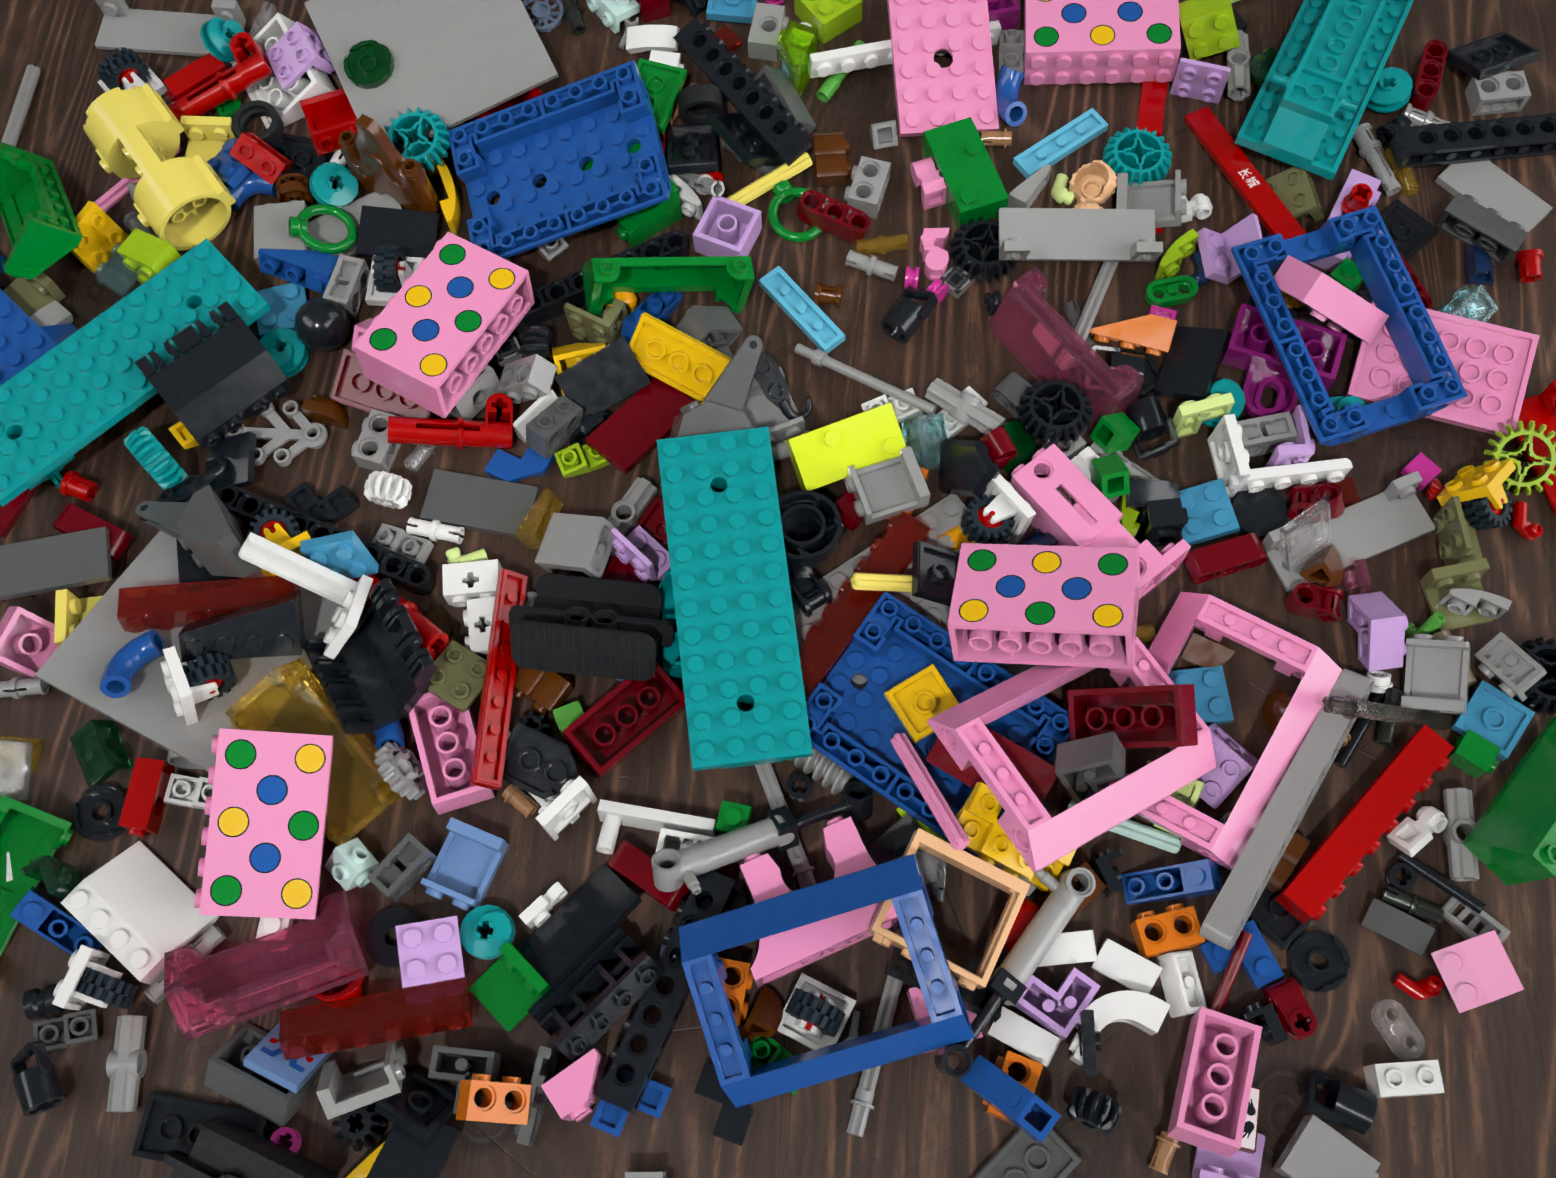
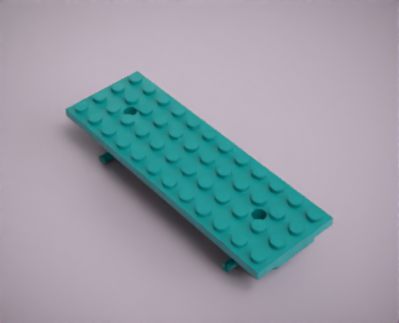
M1304 0L1237 135L1235 143L1333 180L1414 0Z
M207 238L0 386V505L2 507L28 488L32 490L40 483L50 479L59 489L60 482L63 479L59 472H61L66 464L76 458L74 456L75 453L158 393L134 362L145 356L156 370L159 369L148 355L152 350L160 356L164 365L174 359L165 350L163 343L168 340L175 350L181 354L182 352L172 341L171 337L189 325H192L202 339L205 338L194 324L198 319L206 325L210 334L217 330L219 326L212 321L209 312L214 309L224 323H227L216 308L225 301L231 305L247 326L271 310L268 303Z
M769 427L657 440L692 769L693 771L715 768L727 769L812 757L813 751Z

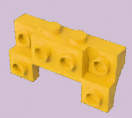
M977 782L968 800L955 815L969 838V844L966 845V849L977 854V858L1002 868L1003 871L1022 879L1041 891L1051 893V890L1034 876L1031 868L997 822L998 814L1002 808L1001 804L987 785ZM1076 849L1042 868V870L1057 879L1062 867L1070 865Z

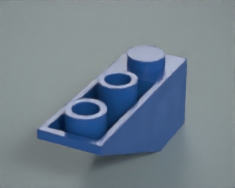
M263 248L258 250L260 272L322 294L326 290L339 258L331 254L312 250Z
M653 292L623 320L621 337L624 336L628 344L630 343L641 314L644 312L668 323L683 300L684 295L679 292Z
M1210 859L1121 875L1126 905L1196 898L1219 894L1222 889L1218 864Z
M34 887L30 888L10 913L11 917L70 955L75 950H79L81 945L98 950L102 947V944L68 910Z
M980 1054L973 1062L971 1070L960 1080L1036 1143L1043 1142L1061 1117L1058 1112L1037 1095Z

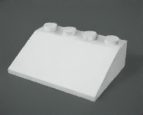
M277 13L254 39L266 53L296 22ZM236 60L231 62L232 66L237 64ZM311 67L288 90L281 87L275 73L246 89V92L251 101H266L274 106L285 127L305 117L299 101L336 89L326 72ZM260 116L265 127L268 129L272 119L267 116Z
M138 841L83 879L61 902L140 982L152 985L187 950L186 947L191 942L194 943L219 918L216 915H199L200 908H194L195 893L141 841Z

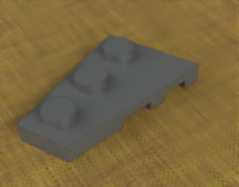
M541 1045L539 1047L534 1063L531 1084H529L532 1086L527 1125L516 1124L514 1135L518 1136L516 1143L531 1147L534 1145L547 1101V1095L541 1085L554 1077L561 1054L552 1048Z

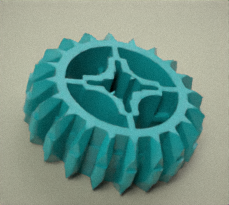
M417 107L415 112L407 108V113L404 115L398 111L399 117L397 119L390 117L392 125L384 126V130L398 151L400 141L404 143V152L401 154L404 158L415 159L422 164L425 172L427 169L434 172L433 166L435 164L442 166L441 158H448L446 150L451 149L448 141L450 134L447 131L445 122H442L439 115H433L429 109L423 112L421 108ZM430 129L434 131L433 142L428 140Z
M1137 126L1133 130L1125 127L1123 132L1117 131L1114 137H1110L1107 141V145L1103 150L1102 161L1111 166L1116 176L1117 173H1128L1129 186L1135 182L1140 186L1143 182L1160 181L1166 178L1171 167L1172 152L1169 151L1170 143H1164V136L1157 137L1156 130L1150 133L1147 130V126L1143 130H1139Z
M141 426L138 429H134L124 439L126 448L163 490L181 483L188 476L147 427Z

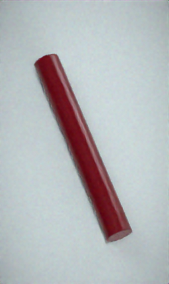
M1244 930L1241 931L1209 1009L1222 1013L1253 934Z

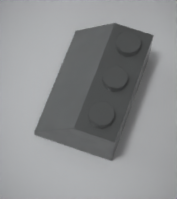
M765 65L753 80L755 81L758 78L767 88L765 93L767 95L773 93L781 103L779 108L783 110L786 107L795 118L793 123L797 125L800 122L810 134L817 126L784 70Z
M1458 193L1447 206L1436 225L1437 228L1466 245L1472 244L1483 248L1492 260L1504 267L1529 234L1521 224L1507 221L1501 217L1497 210L1485 208L1478 204L1477 199L1468 194L1462 195L1461 193Z
M247 1022L209 1058L204 1086L283 1127L301 1108L319 1076L323 1064L296 1094L243 1066L244 1058L268 1033Z

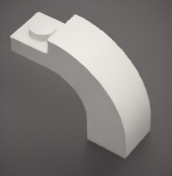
M1126 990L1106 994L1089 1004L1085 1010H1094L1095 1031L1101 1032L1110 1023L1124 1022L1152 1036L1158 1033L1171 1005L1153 995ZM1079 1018L1074 1026L1077 1029L1078 1025L1081 1024V1018ZM1076 1033L1068 1047V1050L1072 1051L1069 1060L1082 1065L1083 1056L1079 1052L1078 1033Z

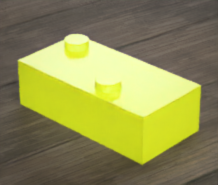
M891 403L877 406L784 440L802 491H811L847 477L849 466L854 465L855 470L899 457L900 449L906 448Z

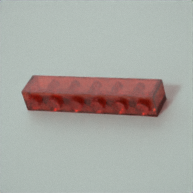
M279 576L119 588L117 619L125 632L140 633L144 630L152 629L171 630L212 616L227 614L239 608L261 604L270 599L285 597L300 591L299 585Z
M467 978L282 1010L280 1012L279 1043L286 1060L300 1059L311 1055L333 1053L344 1049L365 1047L377 1043L393 1042L399 1039L426 1036L432 1033L473 1026L472 997Z

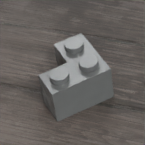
M693 305L685 312V316L679 324L674 327L712 348L727 344L730 347L744 330L730 309L724 306Z
M1114 731L1057 744L1055 773L1075 803L1078 804L1107 788L1109 782L1125 778L1126 750Z
M433 1045L428 1078L458 1082L453 1114H456L461 1080H472V1074L492 1075L491 1082H497L502 1055L492 1051ZM481 1089L477 1090L474 1096L477 1106H480L484 1100V1094Z

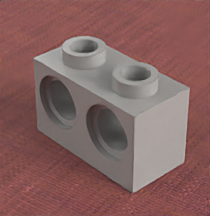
M1524 70L1505 71L1482 80L1472 77L1464 91L1471 116L1522 111L1531 97Z
M861 156L859 165H854L852 170V186H847L845 190L844 201H847V205L865 212L870 218L877 219L890 179L891 163Z
M340 254L322 297L337 302L347 312L348 318L354 320L366 294L370 270L365 260Z
M538 354L505 364L497 392L507 395L513 404H520L549 395L557 366Z
M372 409L369 416L364 419L360 437L353 443L351 449V456L359 467L372 471L390 472L401 444L388 443V416L396 415ZM387 427L384 431L378 432L381 428ZM377 450L376 453L368 456L371 451Z
M1290 411L1237 421V424L1241 425L1242 442L1244 448L1248 450L1249 457L1273 453L1277 445L1294 442L1298 436Z

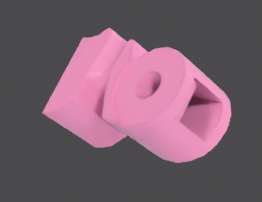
M929 157L910 163L914 185L916 188L921 187V200L924 210L946 204L947 187L944 178L939 175V170H936L932 158Z
M924 228L923 235L920 237L919 251L922 253L923 262H925L924 274L931 281L940 278L948 269L949 255L948 251L944 249L948 243L950 228Z

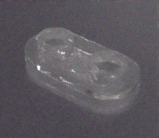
M1392 999L1377 1002L1371 1011L1372 1021L1393 1053L1404 1060L1420 1057L1425 1050V1040L1404 1007ZM1388 1009L1392 1010L1395 1014L1393 1021L1387 1017ZM1407 1037L1411 1038L1414 1042L1412 1049L1408 1048L1405 1043Z

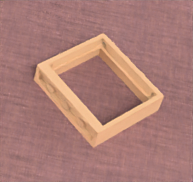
M918 828L913 833L902 857L913 853L916 854L919 848L1010 894L976 973L974 974L947 960L951 975H955L958 978L957 984L971 991H974L975 988H985L1031 884L963 850H954L950 843ZM892 900L882 901L867 932L874 935L872 940L887 948L892 944L902 949V956L911 960L905 939L882 927L892 906Z

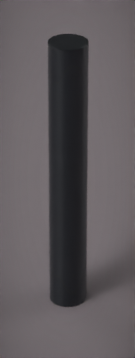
M1374 693L1350 734L1351 740L1342 748L1334 762L1338 767L1345 769L1384 701L1385 696L1382 693Z
M1404 852L1398 857V862L1408 864L1414 869L1415 873L1476 913L1480 914L1486 906L1485 903L1416 858L1410 857Z

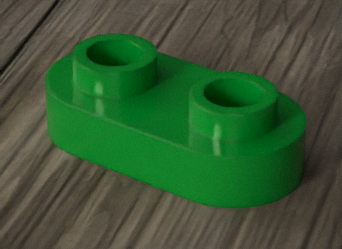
M1188 275L1155 280L1147 286L1145 300L1150 306L1155 305L1163 308L1188 303L1195 298L1198 291V283L1193 277ZM1179 290H1184L1186 293L1183 294Z

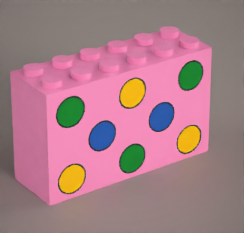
M1024 0V85L1141 83L1143 81L1164 83L1174 80L1181 50L1178 0Z
M447 232L442 239L436 242L431 253L421 260L412 276L404 281L403 287L398 293L389 299L384 310L374 317L365 333L357 338L353 348L364 377L446 418L534 305L535 301L529 271Z
M962 543L947 624L954 661L1133 669L1140 594L1139 548Z
M219 728V735H213L211 753L216 755L215 766L210 765L208 784L213 785L212 796H207L205 802V814L210 815L209 827H203L201 845L206 846L205 858L199 859L198 876L203 877L202 888L196 889L194 908H200L199 915L316 919L334 744L333 736Z

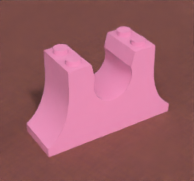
M839 816L826 823L827 827L823 828V842L826 860L833 868L834 878L876 865L867 852L851 816L846 819ZM760 853L752 854L744 859V864L740 865L742 876L754 903L791 892L781 877L780 868L768 853L762 856ZM881 902L760 939L758 953L750 969L757 987L759 988L874 936L867 931ZM893 903L882 925L886 929L893 927L894 923L898 920Z

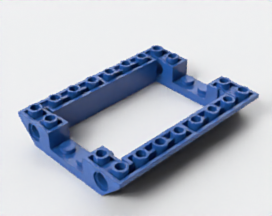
M1376 205L1328 219L1321 229L1286 240L1279 233L1231 248L1233 257L1319 445L1333 447L1429 416L1468 396ZM1350 251L1376 308L1389 315L1384 324L1413 385L1408 386L1397 396L1365 406H1361L1360 402L1345 406L1338 412L1332 413L1335 410L1273 277V273L1279 270L1288 255L1307 264Z
M914 853L679 927L681 962L720 1086L736 1108L975 1037L955 975H951L933 920L934 912ZM891 899L929 1016L756 1067L754 1070L751 1061L752 1051L747 1037L742 1039L740 1037L723 983L728 976L723 960H719L717 952Z

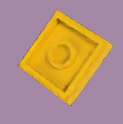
M934 664L884 693V697L915 744L934 733L927 723L930 718L959 704Z

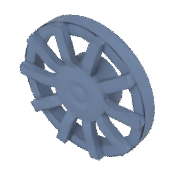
M524 0L522 2L525 9L532 12L528 14L532 18V23L537 21L536 26L534 25L537 33L551 32L552 29L561 25L564 17V8L560 0H551L555 2L552 6H549L550 0H545V2ZM533 1L535 2L532 7L528 5ZM559 6L560 11H556V12H553V11H552V10L556 9V8Z

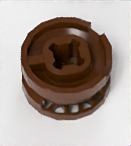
M288 173L278 177L275 182L277 203L305 200L307 206H311L313 196L309 188L310 179L299 173Z

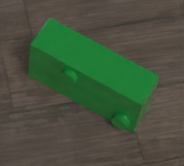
M969 117L924 131L922 151L925 158H932L936 170H939V175L944 178L947 187L946 204L958 230H960L962 223L968 224L971 218L978 222L981 215L987 221L991 216L993 219L998 218V210L1000 208H1007L1009 197L972 118Z

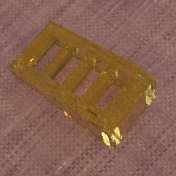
M544 489L515 534L529 549H540L553 512L560 513L563 503L550 489Z

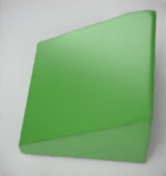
M580 701L569 703L552 711L562 738L563 730L584 714Z

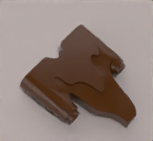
M362 114L355 123L358 135L351 130H345L340 133L338 143L341 152L360 187L380 195L386 193L393 197L400 205L410 210L433 213L439 210V199L422 164L415 159L404 158L374 119Z

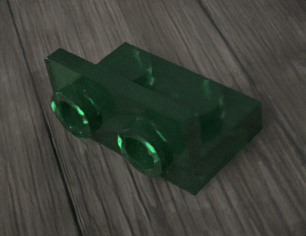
M91 719L69 737L88 787L100 785L115 772H128L132 769L128 753L113 720Z

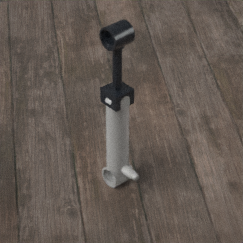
M860 780L851 781L844 787V797L841 798L840 802L794 818L786 805L767 811L766 819L677 851L668 848L661 849L652 856L651 860L654 885L662 892H673L678 890L685 882L688 889L694 895H698L701 892V887L696 876L775 847L780 852L799 845L800 828L844 813L847 818L851 816L854 822L868 820L873 814V789Z
M1083 867L1063 871L1058 879L1042 869L1034 873V876L1052 892L999 968L993 969L985 987L991 993V996L971 1023L975 1037L937 1049L934 1062L940 1073L946 1076L962 1077L971 1070L973 1057L969 1048L1001 1002L1006 1006L1017 1004L1028 988L1025 986L1027 981L1085 897L1090 896L1094 892L1096 880L1090 870ZM1073 876L1080 880L1081 888L1079 891L1074 890L1071 885ZM953 1051L959 1056V1064L955 1069H951L947 1062L949 1054Z

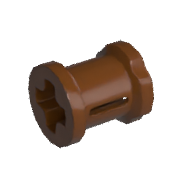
M816 282L814 303L817 306L819 304H830L840 308L843 285L839 284L837 287L821 285V282Z

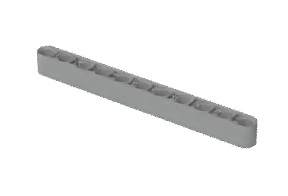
M1346 668L1343 669L1207 914L1200 929L1199 935L1228 951L1231 950L1368 699L1374 684L1373 679Z

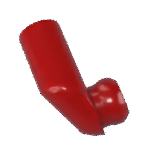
M1515 502L1513 504L1512 527L1526 540H1535L1541 537L1543 534L1542 526L1538 525V523H1531L1527 519L1528 504L1525 502Z
M1399 972L1392 982V985L1419 1001L1436 997L1443 988L1442 980L1435 975L1414 981L1402 972Z

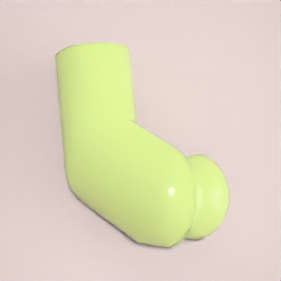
M1062 173L1056 176L1051 196L1059 204L1071 205L1075 195L1073 192L1067 191L1066 185L1069 178Z
M454 547L448 549L445 553L448 558V564L488 560L483 548L466 555H461L460 549Z

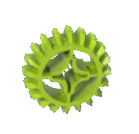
M1521 420L1517 421V430H1513L1510 424H1506L1505 429L1508 432L1506 435L1497 430L1495 434L1501 439L1498 442L1493 439L1488 440V443L1495 446L1494 450H1484V454L1492 456V459L1484 460L1483 464L1493 459L1512 458L1516 466V474L1514 479L1508 477L1505 480L1504 484L1506 486L1504 490H1509L1510 486L1513 485L1514 495H1519L1521 487H1524L1526 495H1531V486H1535L1538 492H1542L1543 487L1540 484L1542 481L1552 486L1553 482L1548 476L1552 474L1556 477V470H1553L1556 465V440L1551 442L1556 432L1551 430L1544 435L1543 433L1547 426L1541 424L1536 431L1534 430L1535 421L1531 420L1528 423L1527 429H1524V424ZM1524 435V439L1518 449L1514 451L1502 450L1509 440ZM1534 436L1538 437L1546 445L1548 457L1534 453L1532 443ZM1527 450L1529 456L1539 460H1531L1529 463L1526 462V465L1521 466V461L1509 455L1517 456L1518 453L1522 454L1521 451ZM1531 466H1546L1538 476L1524 480V476Z

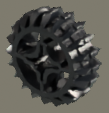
M981 215L978 222L971 218L968 224L962 223L960 230H956L950 246L951 259H954L953 264L960 266L959 271L961 273L967 271V277H976L978 284L982 279H986L989 284L992 282V278L1000 281L1003 275L1008 277L1011 269L1017 266L1018 260H999L998 222H994L992 216L987 221ZM985 245H987L986 254L984 255L983 251Z
M1057 375L1053 378V381H1049L1046 376L1042 379V383L1035 380L1032 388L1027 387L1019 402V422L1021 426H1025V434L1033 433V441L1041 438L1043 446L1048 441L1058 446V442H1062L1065 447L1069 444L1070 440L1076 443L1080 435L1084 436L1087 427L1091 425L1092 401L1091 397H1086V389L1078 390V381L1071 385L1069 384L1068 377L1064 381H1059ZM1059 406L1058 412H1056L1055 416L1052 417L1053 411H1055L1056 407Z
M1542 637L1534 641L1527 640L1519 647L1540 664L1546 672L1549 670L1551 672L1544 681L1538 680L1524 693L1527 697L1524 700L1526 707L1530 710L1535 707L1537 714H1543L1547 711L1549 715L1556 714L1555 640L1552 638L1545 642Z

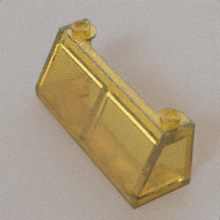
M300 658L271 670L225 712L230 718L231 724L237 730L333 736L334 744L326 816L328 821L325 823V828L329 840L338 846L351 841L403 798L399 795V792L396 793L390 789V785L384 782L383 777L377 771L380 766L374 762L377 758L374 754L378 750L365 734L344 733L320 681Z

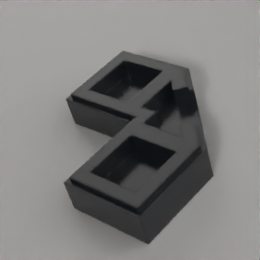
M305 481L284 496V499L293 510L322 522L339 523L360 508L344 485H341L320 500Z
M705 1062L694 1093L723 1104L712 1135L742 1146L753 1116L748 1104L737 1108L734 1106L720 1086L715 1067Z

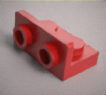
M251 131L243 132L230 150L231 156L270 184H274L281 173L289 171L293 165L292 161Z

